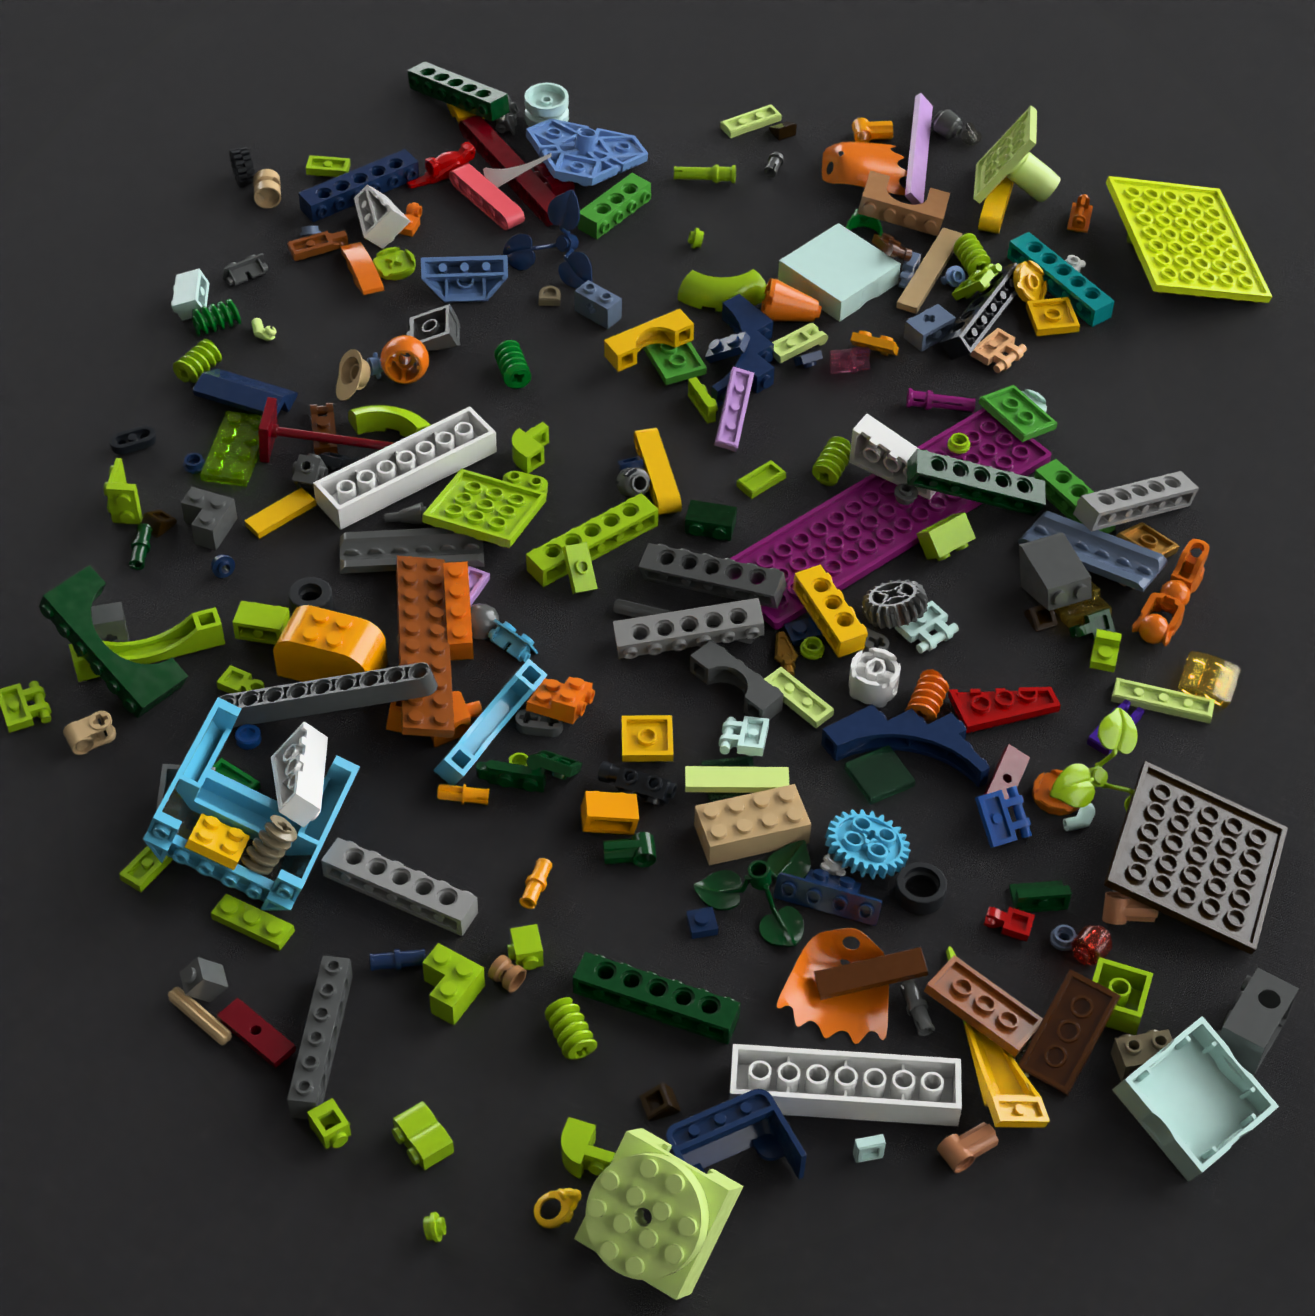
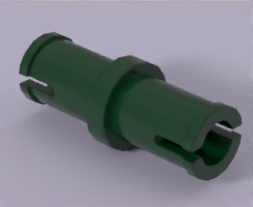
M142 523L137 526L135 540L131 543L132 555L129 565L135 570H142L144 568L146 554L149 553L151 548L149 541L153 529L148 524Z

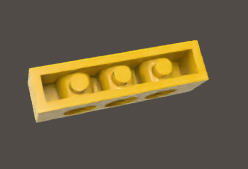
M821 564L795 573L793 590L837 657L840 658L864 649L868 636L867 629L856 618L854 609L851 606L849 607L844 600L842 591L840 589L837 590L831 575L825 572Z

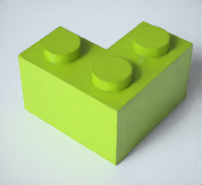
M438 943L422 962L424 981L435 986L429 995L431 1013L455 1025L485 987L484 967Z

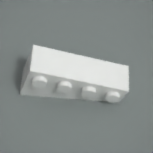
M866 414L853 428L849 463L899 485L907 483V460L919 448L869 414ZM916 487L918 495L929 500L936 493V491Z
M303 722L271 756L279 812L303 828L310 821H314L321 810L328 742L327 736L306 722Z

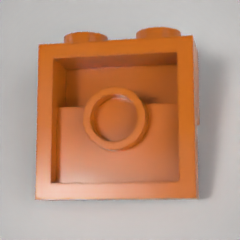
M569 677L563 684L557 680L545 678L527 701L526 711L574 724L579 716H583L587 704H591L594 699L595 690L592 689L593 683L586 682L581 678Z

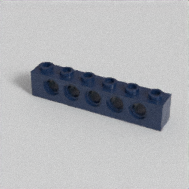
M403 149L298 193L300 210L312 222H316L354 206V197L367 184L377 191L385 193L419 178L418 161L406 149Z

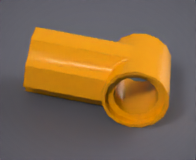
M857 118L852 122L854 139L856 142L869 143L871 140L892 139L893 123L892 121L869 122L866 118Z

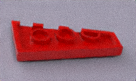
M1020 687L1018 691H1008L1005 688H995V691L981 692V689H970V692H958V689H949L948 697L959 720L964 723L967 729L966 733L1059 712L1061 707L1052 687Z

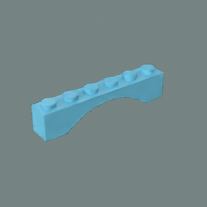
M528 659L433 771L449 785H456L511 717L537 689L547 674Z

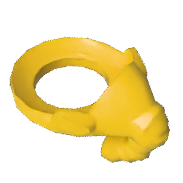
M559 1188L542 1195L536 1202L533 1211L537 1223L544 1228L551 1229L560 1226L564 1222L569 1223L573 1217L574 1210L578 1206V1202L581 1200V1191L572 1188ZM550 1199L560 1201L561 1211L555 1218H542L540 1210L543 1203Z

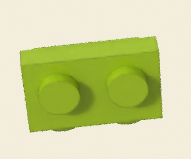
M116 458L114 465H111L109 469V480L104 483V495L108 498L107 511L111 513L113 523L141 524L143 517L136 484H127L122 458Z

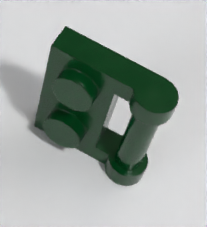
M547 750L532 754L526 760V764L530 769L536 770L541 767L552 771L551 775L560 779H566V777H572L580 773L583 764Z

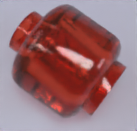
M1087 925L1076 935L1071 945L1077 961L1094 966L1097 965L1099 957L1105 958L1111 951L1112 940L1110 933L1104 927Z

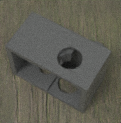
M1260 968L1256 969L1252 977L1246 976L1240 988L1242 991L1235 1002L1233 1010H1230L1227 1014L1222 1029L1217 1031V1034L1230 1048L1235 1059L1253 1076H1255L1285 1024L1299 988Z

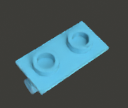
M494 620L498 626L496 629H491L488 633L492 643L503 650L510 643V647L506 650L507 653L520 662H526L531 656V651L538 654L533 646L535 642L524 633L521 636L515 633L517 630L506 621L502 624L498 620Z

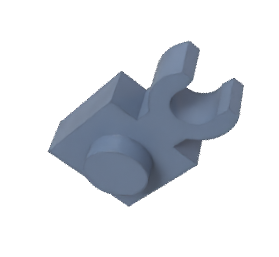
M913 252L910 261H904L899 287L906 288L920 265L921 254Z

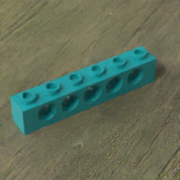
M1030 232L1009 242L1007 258L1017 264L1024 261L1037 263L1044 272L1043 279L1047 281V291L1056 298L1069 297L1075 314L1091 327L1111 318L1115 301Z

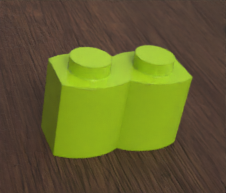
M423 1101L393 1118L394 1128L392 1129V1134L399 1144L404 1143L408 1148L407 1154L414 1165L419 1164L426 1170L454 1153L452 1139Z

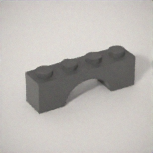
M710 640L690 655V672L705 684L729 683L737 686L744 692L743 713L747 716L769 718L770 720L782 711L784 694L780 689L772 686L759 673H755L748 668L740 659L733 657L724 647Z

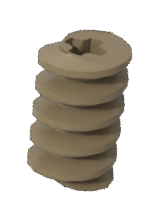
M272 815L270 817L273 823H265L264 827L266 830L259 831L258 835L260 838H254L252 841L254 846H248L246 849L248 854H242L240 857L242 863L256 873L262 875L270 874L274 866L279 863V859L285 855V851L291 847V843L297 839L295 828L289 821L279 815Z

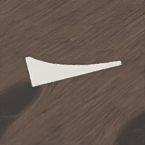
M550 153L527 164L511 168L492 169L486 167L483 169L484 176L498 188L552 157Z

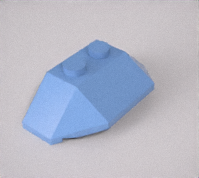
M507 255L421 258L422 281L444 303L488 301L508 278Z

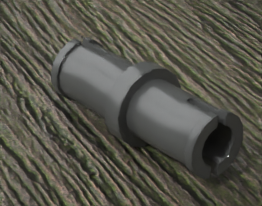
M916 980L904 981L899 988L907 1004L906 1011L908 1015L912 1016L918 1035L926 1036L933 1033L932 1031H935V1026L927 1011L928 1004L926 1000L922 999Z

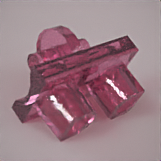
M853 347L852 349L829 351L831 374L846 372L856 374L857 371L870 370L869 347Z

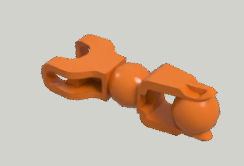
M1200 539L1190 540L1180 555L1177 565L1171 574L1170 581L1162 585L1159 593L1154 592L1149 596L1139 618L1132 625V632H1139L1141 639L1150 644L1163 643L1164 646L1170 643L1171 637L1174 636L1182 624L1185 606L1190 600L1191 593L1197 590L1203 579L1204 563L1208 558L1210 549L1209 544ZM1198 548L1202 550V553L1199 557H1194L1191 555V551ZM1163 610L1172 614V620L1168 624L1166 618L1152 613Z

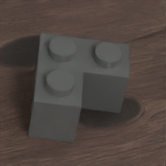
M191 487L181 502L184 522L191 524L195 545L217 550L238 519L235 500Z

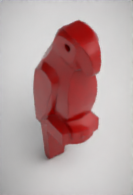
M464 142L460 145L461 148L458 151H448L437 158L425 159V169L427 170L425 174L407 182V185L412 189L449 178L450 171L465 165L475 157L474 146L470 142Z

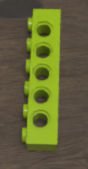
M642 493L629 498L618 506L610 508L599 516L591 518L582 525L572 528L565 534L531 550L526 554L527 571L545 587L568 574L562 547L587 542L591 561L658 526V508Z

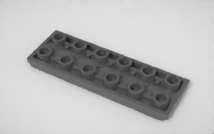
M443 528L345 532L340 536V574L396 571L397 555L445 559V563L468 561V566L484 567L483 540H477L474 537L457 534Z

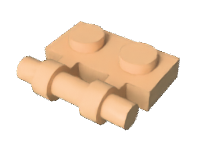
M997 328L979 342L970 356L987 366L995 362L996 365L993 369L996 373H1000L1002 370L1006 371L1011 367L1013 361H1018L1022 358L1023 353L1027 351V347L1024 344L1014 345L1015 337Z

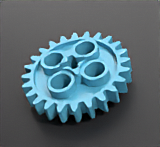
M853 809L849 815L843 811L840 817L836 815L834 820L830 821L825 834L827 839L825 846L829 847L828 853L835 854L833 860L842 861V868L851 867L852 874L856 870L860 871L861 877H864L866 873H869L872 879L875 878L876 874L882 879H885L886 874L893 877L895 871L900 872L902 867H905L910 853V849H908L910 842L905 841L907 835L899 834L901 827H892V820L885 822L884 815L877 818L873 811L870 812V815H866L863 809H861L859 814Z

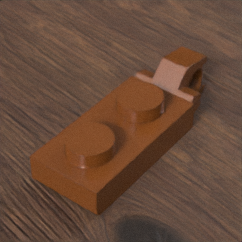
M345 230L336 233L324 231L289 241L287 245L294 261L340 249V246L349 245L348 236Z

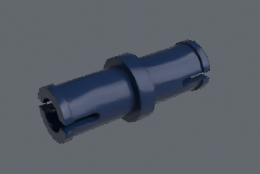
M394 949V952L370 953V971L395 968V971H401V968L423 966L422 962L426 959L425 949L409 951Z

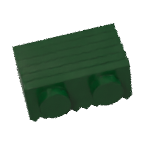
M690 499L685 518V533L730 541L736 523L737 507Z

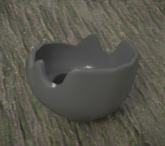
M474 604L471 606L473 639L489 638V631L497 628L498 625L494 620L499 621V615L495 608L487 604Z

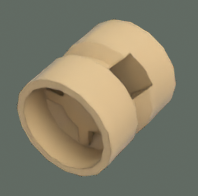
M271 169L258 171L253 177L254 200L262 208L276 207L281 201L280 176Z

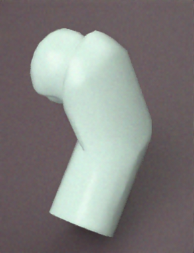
M1090 803L1088 806L1079 808L1075 817L1063 819L1065 831L1089 827L1095 815L1094 805Z

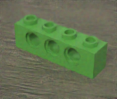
M634 173L629 174L580 210L578 229L595 239L600 238L642 205L649 202L651 199V183Z
M1057 459L1036 469L1034 478L1045 481L1046 499L1068 519L1083 524L1073 513L1078 499L1082 495L1094 493V491ZM1116 525L1099 530L1109 534L1115 530Z

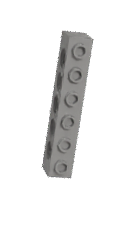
M1178 471L1084 494L1078 499L1073 515L1092 532L1188 507L1191 505L1199 487L1184 473Z
M759 598L613 621L619 659H632L645 654L657 655L670 650L681 651L688 647H702L710 640L715 643H730L738 639H755L764 635V621ZM735 621H741L742 623H741V624H734L733 622H735ZM717 625L718 627L710 628L709 626ZM693 629L692 632H686L685 630ZM669 633L667 636H661L660 634ZM638 637H645V638L642 639V640H637V639H636V638H638Z
M337 838L321 860L323 876L460 936L464 935L478 914L477 897L471 892L457 889L446 881L436 880L420 870L415 871L404 866L399 861L387 859L376 851H369L359 847L352 841Z

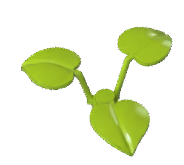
M1115 708L1104 717L1098 728L1100 743L1104 748L1112 750V752L1100 762L1095 763V767L1087 768L1083 764H1072L1065 768L1053 784L1050 792L1051 797L1069 806L1082 808L1091 803L1096 787L1108 788L1130 794L1124 802L1127 812L1133 789L1108 784V774L1102 768L1105 763L1117 755L1118 751L1122 754H1129L1136 746L1138 737L1136 726L1132 718L1123 709Z

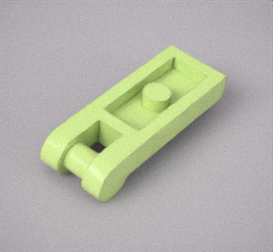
M809 323L772 342L774 344L773 357L779 363H782L816 345H824L828 340V335L823 331H819L814 323Z

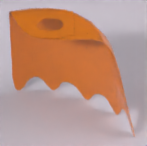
M840 142L829 146L823 152L822 179L827 183L849 184L865 188L871 170L890 176L887 186L888 193L905 195V189L901 186L899 179L907 176V171L898 165V161L904 157L891 150V148L896 147L894 145ZM840 151L844 153L842 156L839 155ZM833 162V171L831 174H827L828 164Z
M843 928L817 934L802 950L781 991L777 1008L784 1006L792 1007L797 1027L808 1021H813L819 1026L824 1038H829L838 1031H846L849 1033L853 1043L858 1044L868 1032L873 1031L878 1034L881 1040H884L888 1029L889 985L821 1000L814 977V971L842 965L841 959L853 963L884 956L883 951L858 929ZM855 937L859 940L860 946L857 949H848L843 945V939Z

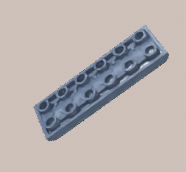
M1050 511L1044 512L1018 540V544H1023L1062 532L1087 571L1144 592L1168 563L1165 556L1158 552L1100 530L1091 532L1084 524Z

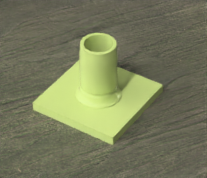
M1030 106L977 162L974 200L979 204L1006 176L1039 202H1044L1057 188L1060 177L1029 152L1036 145L1037 110L1034 107Z

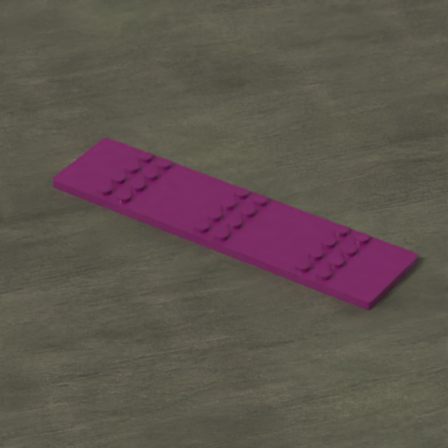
M984 408L917 447L921 450L948 455L960 460H968L972 463L991 466L1003 471H1011L1023 476L1030 475L1036 469L1049 463L1051 459V452L1033 438L1024 442L1020 441ZM963 433L968 436L970 441L969 451L963 454H956L948 449L947 442L953 434ZM871 474L730 559L745 564L753 563L768 569L776 568L784 572L787 586L778 609L760 605L763 620L773 629H780L784 624L790 623L808 612L793 590L795 573L821 564L825 572L831 575L837 590L840 589L842 591L918 544L919 539L916 533L952 514L968 513L983 503L936 492L930 500L918 495L912 504L903 505L896 500L894 495L895 488L898 485L875 474Z

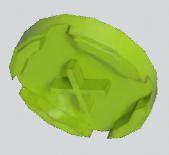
M399 247L383 249L373 259L379 276L386 280H401L409 277L416 267L414 255L407 249L405 251L400 250Z

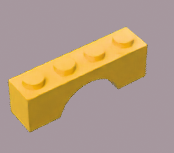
M677 309L605 339L604 356L618 372L637 364L638 352L647 345L659 343L676 348L693 341L694 323L681 309Z

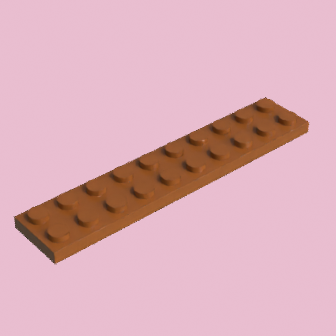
M398 555L396 559L399 666L420 662L427 663L438 684L437 690L429 696L401 701L402 735L453 738L451 659L450 644L447 639L443 568L445 559Z

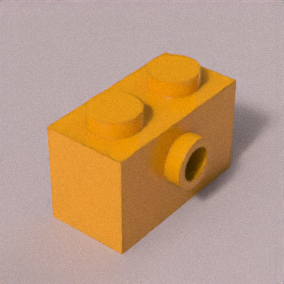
M585 791L581 804L583 832L634 835L639 821L637 794Z

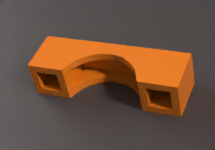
M468 561L443 563L447 639L450 644V659H474Z

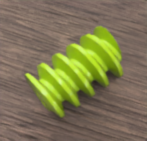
M973 233L964 234L956 240L953 251L969 276L977 270L982 271L986 266L990 265V257Z
M203 339L197 346L191 348L190 351L173 363V371L179 380L186 383L189 381L195 383L203 372L210 371V368L215 367L216 363L222 361V355L211 340Z
M839 436L830 438L812 468V474L821 484L826 486L835 485L848 465L851 444L847 439Z
M570 997L561 998L546 1008L545 1018L549 1022V1027L553 1031V1035L557 1039L558 1046L562 1049L564 1057L568 1059L583 1058L595 1051L597 1042L592 1039L593 1033L588 1030L589 1025L584 1022V1015L579 1013L580 1007L577 1004H572L573 1000Z

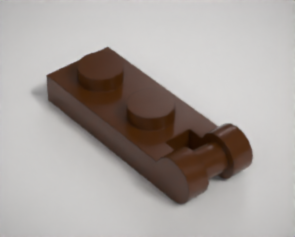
M882 233V236L874 234L871 242L886 255L894 258L898 257L903 261H910L912 249L901 247V242L894 240V237L885 233Z
M333 402L326 403L324 406L310 404L312 431L336 435ZM313 441L316 455L327 451L338 453L337 444Z

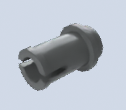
M774 152L768 157L769 162L764 168V174L766 175L770 170L768 174L770 178L776 176L779 167L784 163V157L781 153Z

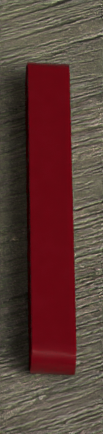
M475 115L459 122V129L463 137L474 146L475 150L493 169H505L525 164L482 117ZM531 169L507 182L510 188L547 227L554 225L548 217V206L557 196Z

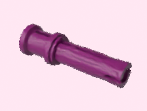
M908 388L906 408L915 406L924 407L925 410H929L934 407L974 413L976 399L933 394L931 390L926 392L913 391L912 388Z

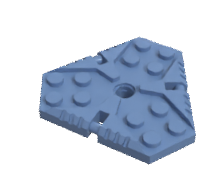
M548 119L526 128V137L537 154L543 157L551 153L552 157L543 162L552 176L562 182L570 181L582 186L596 185L634 168L648 159V152L634 135L597 128L595 131L589 128V126L556 119Z

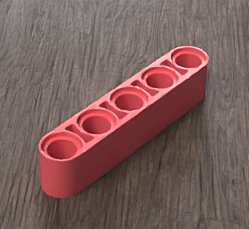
M467 163L449 172V179L452 185L503 230L507 231L524 223L525 215L522 209L472 165Z

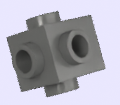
M308 453L307 456L299 454L298 460L294 462L292 467V481L297 488L302 487L303 489L314 491L313 482L326 477L328 468L321 457L316 454Z

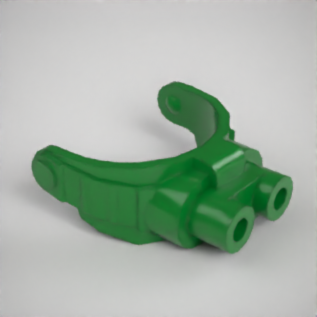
M859 208L855 209L846 228L852 230L857 227H868L882 236L883 231L879 219L858 214Z

